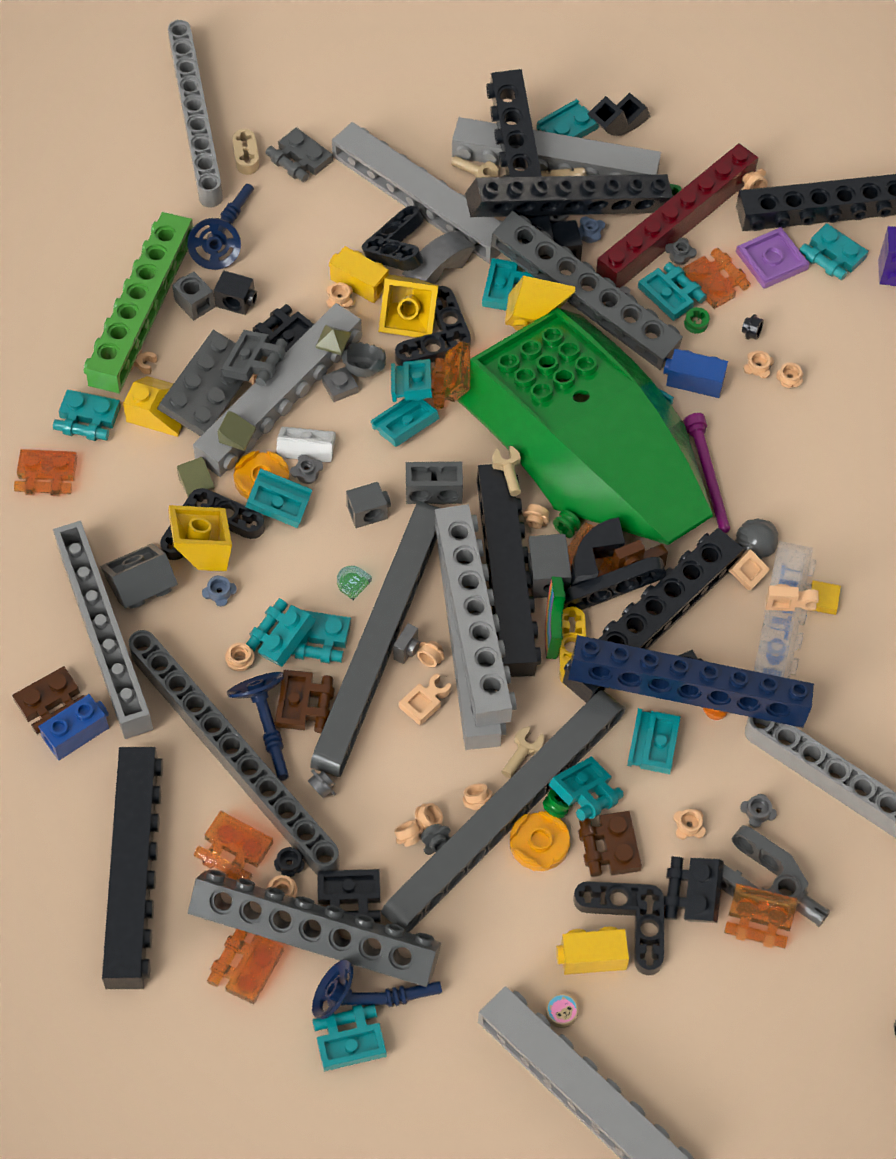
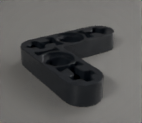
M412 205L402 209L367 239L362 245L365 256L374 262L403 271L418 268L423 263V257L419 248L402 241L423 223L424 219L419 207Z
M445 286L438 287L435 320L440 332L400 342L395 348V362L397 365L403 366V362L430 359L432 363L465 354L470 349L471 336L454 293L450 288ZM442 297L443 300H446L445 308H443V304L438 298ZM447 316H452L457 319V322L446 324L443 319ZM454 339H459V341L463 343L458 344V342L454 341ZM429 344H437L440 349L436 352H430L425 347ZM404 352H408V354L411 355V356H410V357H406V355L403 354V353H404Z
M205 488L196 489L183 504V506L198 507L197 501L202 502L205 499L207 504L202 503L200 507L225 508L235 512L232 517L227 518L229 531L248 539L258 538L264 532V519L261 513L246 508L245 505ZM253 521L256 522L257 526L252 525L250 528H248L246 525V523L251 524ZM170 525L161 538V550L166 553L169 560H179L183 558V555L175 547L169 549V544L173 545Z
M591 881L580 883L575 888L573 898L574 905L579 911L591 914L635 916V967L644 975L658 973L664 959V895L661 889L648 884ZM584 892H590L591 897H593L591 903H585L583 898ZM601 892H606L604 899L605 905L600 904ZM615 892L623 893L627 897V902L622 906L614 905L610 900V896ZM646 895H652L654 900L652 914H646ZM645 923H652L657 927L658 933L653 937H648L641 932L640 927ZM653 945L652 959L655 960L652 965H646L647 962L643 958H645L647 946Z

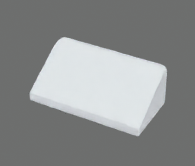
M281 427L277 437L276 454L282 458L298 459L300 455H308L314 461L331 462L336 432Z

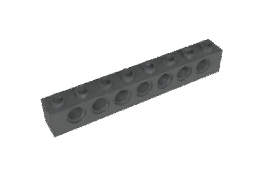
M512 211L492 233L491 245L533 277L574 286L575 292L567 302L657 369L661 370L666 363V359H670L673 356L674 350L680 348L683 336L680 335L677 328L670 324H665L654 311L645 309L638 304L631 294L623 293L616 288L612 280L607 277L603 278L595 272L589 263L581 262L574 257L570 249L555 243L547 232L539 231L532 226L529 219L525 216L518 215ZM526 239L530 241V243L522 244L519 242V240ZM545 254L550 256L551 258L548 260H544L539 256ZM562 270H568V271H570L572 274H571V275H564V274L561 273V271H562ZM583 286H590V287H592L594 290H592V291H585V290L582 289V287H583ZM610 301L615 306L607 307L603 302ZM632 317L636 322L629 323L624 318ZM654 333L658 338L651 339L645 334Z
M211 869L204 871L195 880L187 914L336 960H347L353 965L427 987L433 978L441 942L435 941L431 935L425 933H417L415 935L405 932L403 927L396 924L382 925L374 922L373 918L366 915H349L344 913V910L340 907L331 905L323 907L314 904V901L307 897H290L284 895L285 892L278 888L269 887L264 889L255 886V883L248 879H231L225 877L226 874L219 870ZM221 892L227 893L231 897L232 904L222 900ZM250 901L258 903L262 912H255L250 906ZM279 911L288 912L291 916V922L284 921L280 917ZM309 920H316L321 926V931L312 929L309 925ZM338 929L347 930L351 935V939H343ZM368 938L377 939L381 944V949L373 948L369 944ZM398 948H407L412 957L405 958L401 956Z

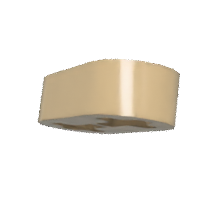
M240 129L232 137L236 168L240 173L250 175L259 169L256 138L251 130ZM243 140H246L247 146L245 147L242 146ZM244 157H249L250 163H245Z

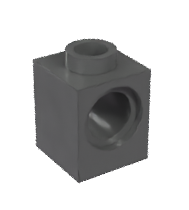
M195 271L179 278L172 284L175 302L193 321L215 308L213 290Z
M379 482L346 491V504L355 528L388 519L387 508L391 507V502L387 491L381 490Z

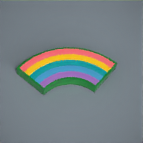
M552 576L548 591L545 616L546 659H556L558 657L563 639L562 617L565 590L562 577Z

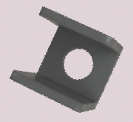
M566 535L530 536L528 540L530 553H528V569L531 572L532 596L534 598L548 597L552 576L562 577L564 590L570 588L571 570Z

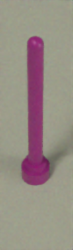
M692 413L686 416L683 422L687 433L695 441L718 528L726 534L730 531V525L704 436L707 428L706 418L703 413Z

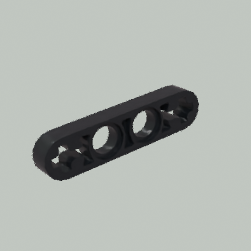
M649 557L565 589L563 609L577 607L583 610L657 582L666 575L663 561L660 557Z

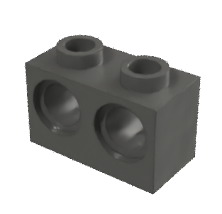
M462 461L406 462V504H417L418 501L426 504L462 503Z

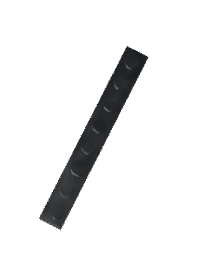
M492 464L478 465L476 482L485 558L489 573L488 583L489 589H492L494 596L492 615H498L500 631L496 632L497 639L503 640L505 647V657L502 658L503 666H509L511 677L535 676L536 666L541 664L540 647H535L534 640L538 639L537 621H532L531 613L535 612L534 597L529 596L528 588H531L532 582L531 572L525 570V564L528 563L527 546L522 547V539H525L524 522H519L518 516L522 514L521 498L510 495L504 471L493 469Z
M119 747L102 980L105 989H144V978L150 977V959H146V948L152 947V929L147 928L148 919H153L154 900H149L150 889H155L156 872L151 871L152 860H157L158 844L153 842L154 832H159L160 825L159 814H155V804H161V786H157V776L163 775V759L158 758L156 747Z

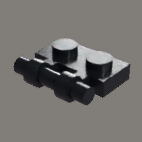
M285 304L280 309L276 308L272 311L266 321L256 324L253 327V332L268 334L271 344H275L278 339H284L287 342L286 353L314 323L298 311L289 317L293 311L289 305ZM276 325L279 326L276 330L271 331Z
M672 856L670 868H667L666 873L669 883L667 896H664V906L666 907L665 919L677 920L679 908L685 909L684 920L689 922L718 923L724 861L720 859L690 858L689 870H683L684 858ZM681 881H688L686 898L680 897Z
M379 869L317 871L318 905L330 904L331 906L340 907V904L358 903L359 911H344V913L353 916L366 915L373 918L374 922L381 923V910H368V903H380Z

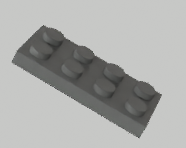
M213 329L159 403L157 409L194 433L202 436L219 419L245 382L244 380L224 377L221 370L236 343Z

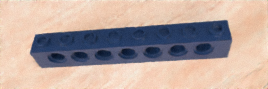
M577 635L568 680L801 728L804 727L812 708L814 683Z

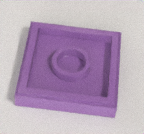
M782 227L745 242L736 248V253L763 289L808 270L810 264Z

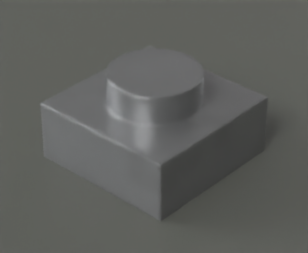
M346 367L322 376V383L333 402L358 393V385Z
M409 623L406 625L393 645L394 660L404 664L409 655L413 657L416 654L420 644L417 627Z

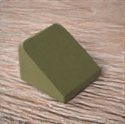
M228 411L218 429L219 443L245 451L256 431V427L236 413Z
M203 457L177 466L178 477L188 497L194 490L199 488L215 489Z

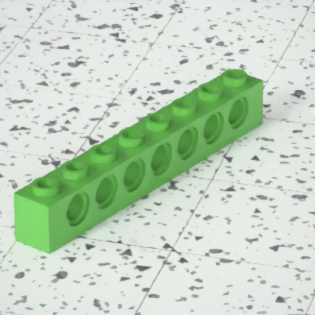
M162 212L158 221H154L149 240L144 241L142 254L139 259L134 261L132 274L124 282L123 293L120 298H116L111 317L105 320L104 332L101 338L98 337L96 339L91 358H87L85 361L84 374L87 375L88 386L120 394L188 250V236L193 228L191 218Z

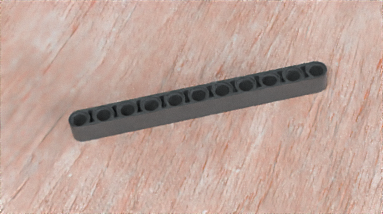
M418 501L315 747L310 764L312 769L324 771L336 777H340L344 771L393 650V645L397 640L437 541L434 521L435 509H439V507Z
M146 630L134 632L129 638V648L132 660L289 844L302 854L303 860L314 873L317 874V871L338 870L340 865L336 844L156 637ZM141 647H149L144 651L138 650ZM162 666L167 667L166 669H164V670H162V671H156V670H155V669L158 668V667H162ZM176 687H184L181 691H173ZM194 707H200V708H202V709H201L200 711H198V712H191V711H190V710H191L192 708H194ZM211 728H220L216 733L208 732ZM229 749H238L234 754L226 753ZM250 769L257 771L253 775L244 774L245 771ZM270 790L275 792V794L271 797H266L262 795L264 792ZM285 812H292L295 814L293 817L287 819L281 817V815ZM307 833L313 835V838L310 840H301L299 838ZM325 855L333 858L326 863L318 860L321 856Z
M604 690L598 691L386 902L381 910V914L392 924L403 927L405 932H410L513 828L514 823L520 817L527 814L552 789L549 786L552 778L576 765L617 724L626 710L625 707Z

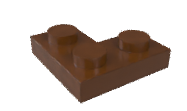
M639 539L614 550L611 572L649 557H660L665 567L668 551L663 543L645 551V547Z

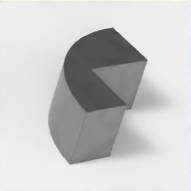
M459 231L445 233L434 239L420 251L423 263L418 268L404 271L402 274L405 277L436 284L445 268H463L476 246Z

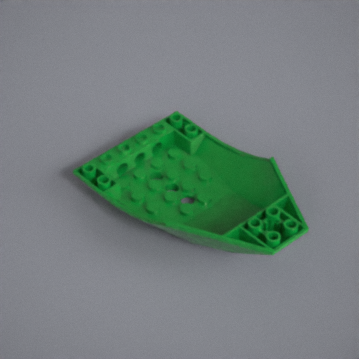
M557 307L469 360L451 392L452 396L476 417L508 451L509 447L513 446L520 453V464L538 485L554 510L560 512L568 510L577 517L599 524L619 517L622 531L666 545L673 543L713 517L684 422L646 373L621 348L580 314ZM544 364L553 365L551 367H542ZM564 379V380H569V381H567V382H559L558 380ZM576 394L589 395V399L585 402H577L573 398Z

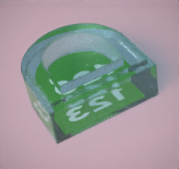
M346 566L337 575L339 590L352 600L372 581V576L357 566Z

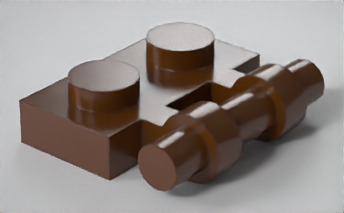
M64 666L12 695L13 700L27 722L37 717L40 718V720L31 724L36 734L40 733L39 725L85 696L82 695L75 700L72 699L80 691ZM63 704V707L57 709L56 711L52 713L48 712L54 707Z
M283 670L284 679L281 682L275 727L305 730L307 720H312L315 722L314 731L322 733L330 714V700L334 698L333 677L328 675L322 676L321 684L313 683V672ZM310 696L319 698L317 708L309 707Z
M630 811L600 815V827L592 826L591 819L579 820V839L584 843L586 854H584L583 858L585 866L589 867L591 877L602 875V865H609L611 876L641 871L642 865ZM603 839L606 852L597 851L596 840Z

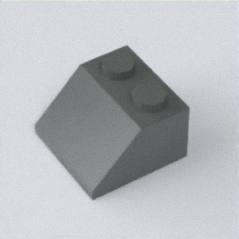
M153 543L100 566L118 602L124 608L129 607L132 609L139 607L146 602L145 599L154 595L156 597L166 595L172 591L171 587L178 585L166 553Z

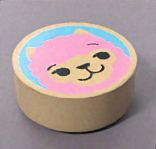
M557 994L550 998L546 1007V1017L553 1026L566 1028L575 1022L578 1015V1005L571 996Z

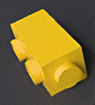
M346 246L339 253H335L329 262L330 280L351 286L354 293L372 303H375L383 294L384 281L389 275V269L383 264L374 262L365 257L361 252Z
M603 927L598 931L586 932L584 929H573L566 934H562L561 945H556L557 964H563L564 975L627 970L629 955L625 929L617 930L616 927Z

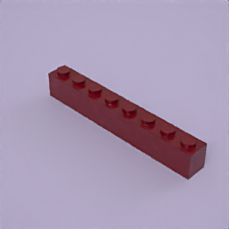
M738 143L598 257L596 273L603 278L607 277L612 280L616 288L624 286L664 253L667 244H673L678 241L679 238H682L744 186L742 181L744 175L756 172L758 156Z

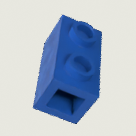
M675 349L672 359H666L663 374L668 375L666 386L719 398L728 361L717 357L696 354L688 350Z
M88 694L38 727L43 741L59 761L109 729L106 718L109 716V713L100 700L95 702L91 695Z

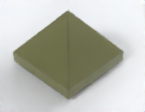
M325 325L316 348L342 356L351 332Z

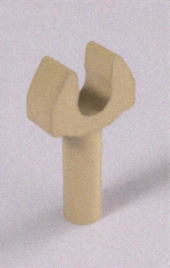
M454 156L452 159V166L475 175L476 178L490 177L488 175L499 177V169L493 162L487 161L479 166L458 156Z
M510 446V459L505 460L501 458L500 451L496 448L492 457L493 469L504 471L510 495L517 496L521 493L514 468L520 465V453L513 446Z
M530 726L519 730L515 734L514 742L517 744L518 749L501 771L507 778H511L527 755H535L543 747V734L534 743L526 742L530 735Z

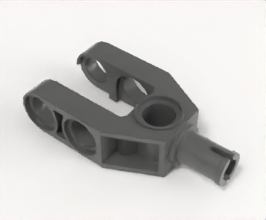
M742 825L732 837L733 844L744 854L777 875L769 889H760L742 877L740 871L736 870L735 872L724 864L721 889L754 912L788 918L792 912L798 911L820 927L823 924L822 921H825L829 915L830 910L807 896L809 883L792 855L754 829ZM779 889H788L792 892V895H783L779 892Z

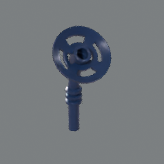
M246 183L233 202L227 204L220 214L221 218L204 219L198 222L190 231L188 251L198 265L207 269L218 270L228 267L237 259L241 249V239L238 231L232 224L241 213V207L254 191L251 184ZM206 225L210 226L201 232L199 238L195 237L201 228ZM226 229L231 232L233 238L226 237L224 233ZM211 231V233L207 235V239H204L203 237L205 236V234ZM222 244L226 245L222 251L217 252L222 248ZM202 246L203 250L211 255L210 260L201 257L196 247ZM230 247L233 248L231 254L228 257H226L223 260H219V257L225 255Z
M271 672L250 678L231 687L227 691V695L230 698L237 699L251 698L252 703H256L264 729L263 740L266 751L271 754L277 778L280 781H285L289 778V774L282 753L284 745L280 732L275 728L267 698H269L268 691L277 686L284 679V675L282 672Z
M341 960L327 971L319 983L312 1002V1013L316 1018L322 1020L328 1018L340 1006L388 1005V1007H392L393 1003L399 1006L400 1002L404 1005L407 1003V1000L442 994L441 983L437 981L429 983L427 987L418 985L404 988L402 985L399 986L398 990L396 987H392V991L387 988L385 992H352L350 987L354 973L353 965L347 960ZM327 1001L329 1008L324 1012L323 1003Z

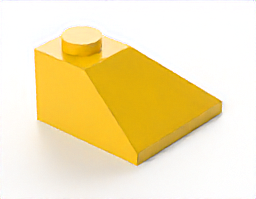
M388 275L384 281L378 332L410 337L433 334L439 285L416 278Z
M523 275L508 294L505 325L513 326L515 330H520L557 307L562 308L574 294L575 287Z
M149 376L134 381L123 402L126 421L178 437L183 425L157 409L173 383Z
M169 505L168 513L174 547L198 570L227 571L232 542L226 509Z

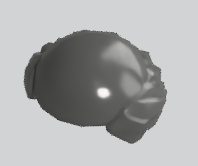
M352 342L342 355L346 368L357 377L373 376L382 371L386 365L384 350L375 345L370 346L368 343Z
M759 518L747 520L736 533L737 538L735 542L744 548L742 555L746 550L751 549L762 559L772 555L778 546V531L770 521Z

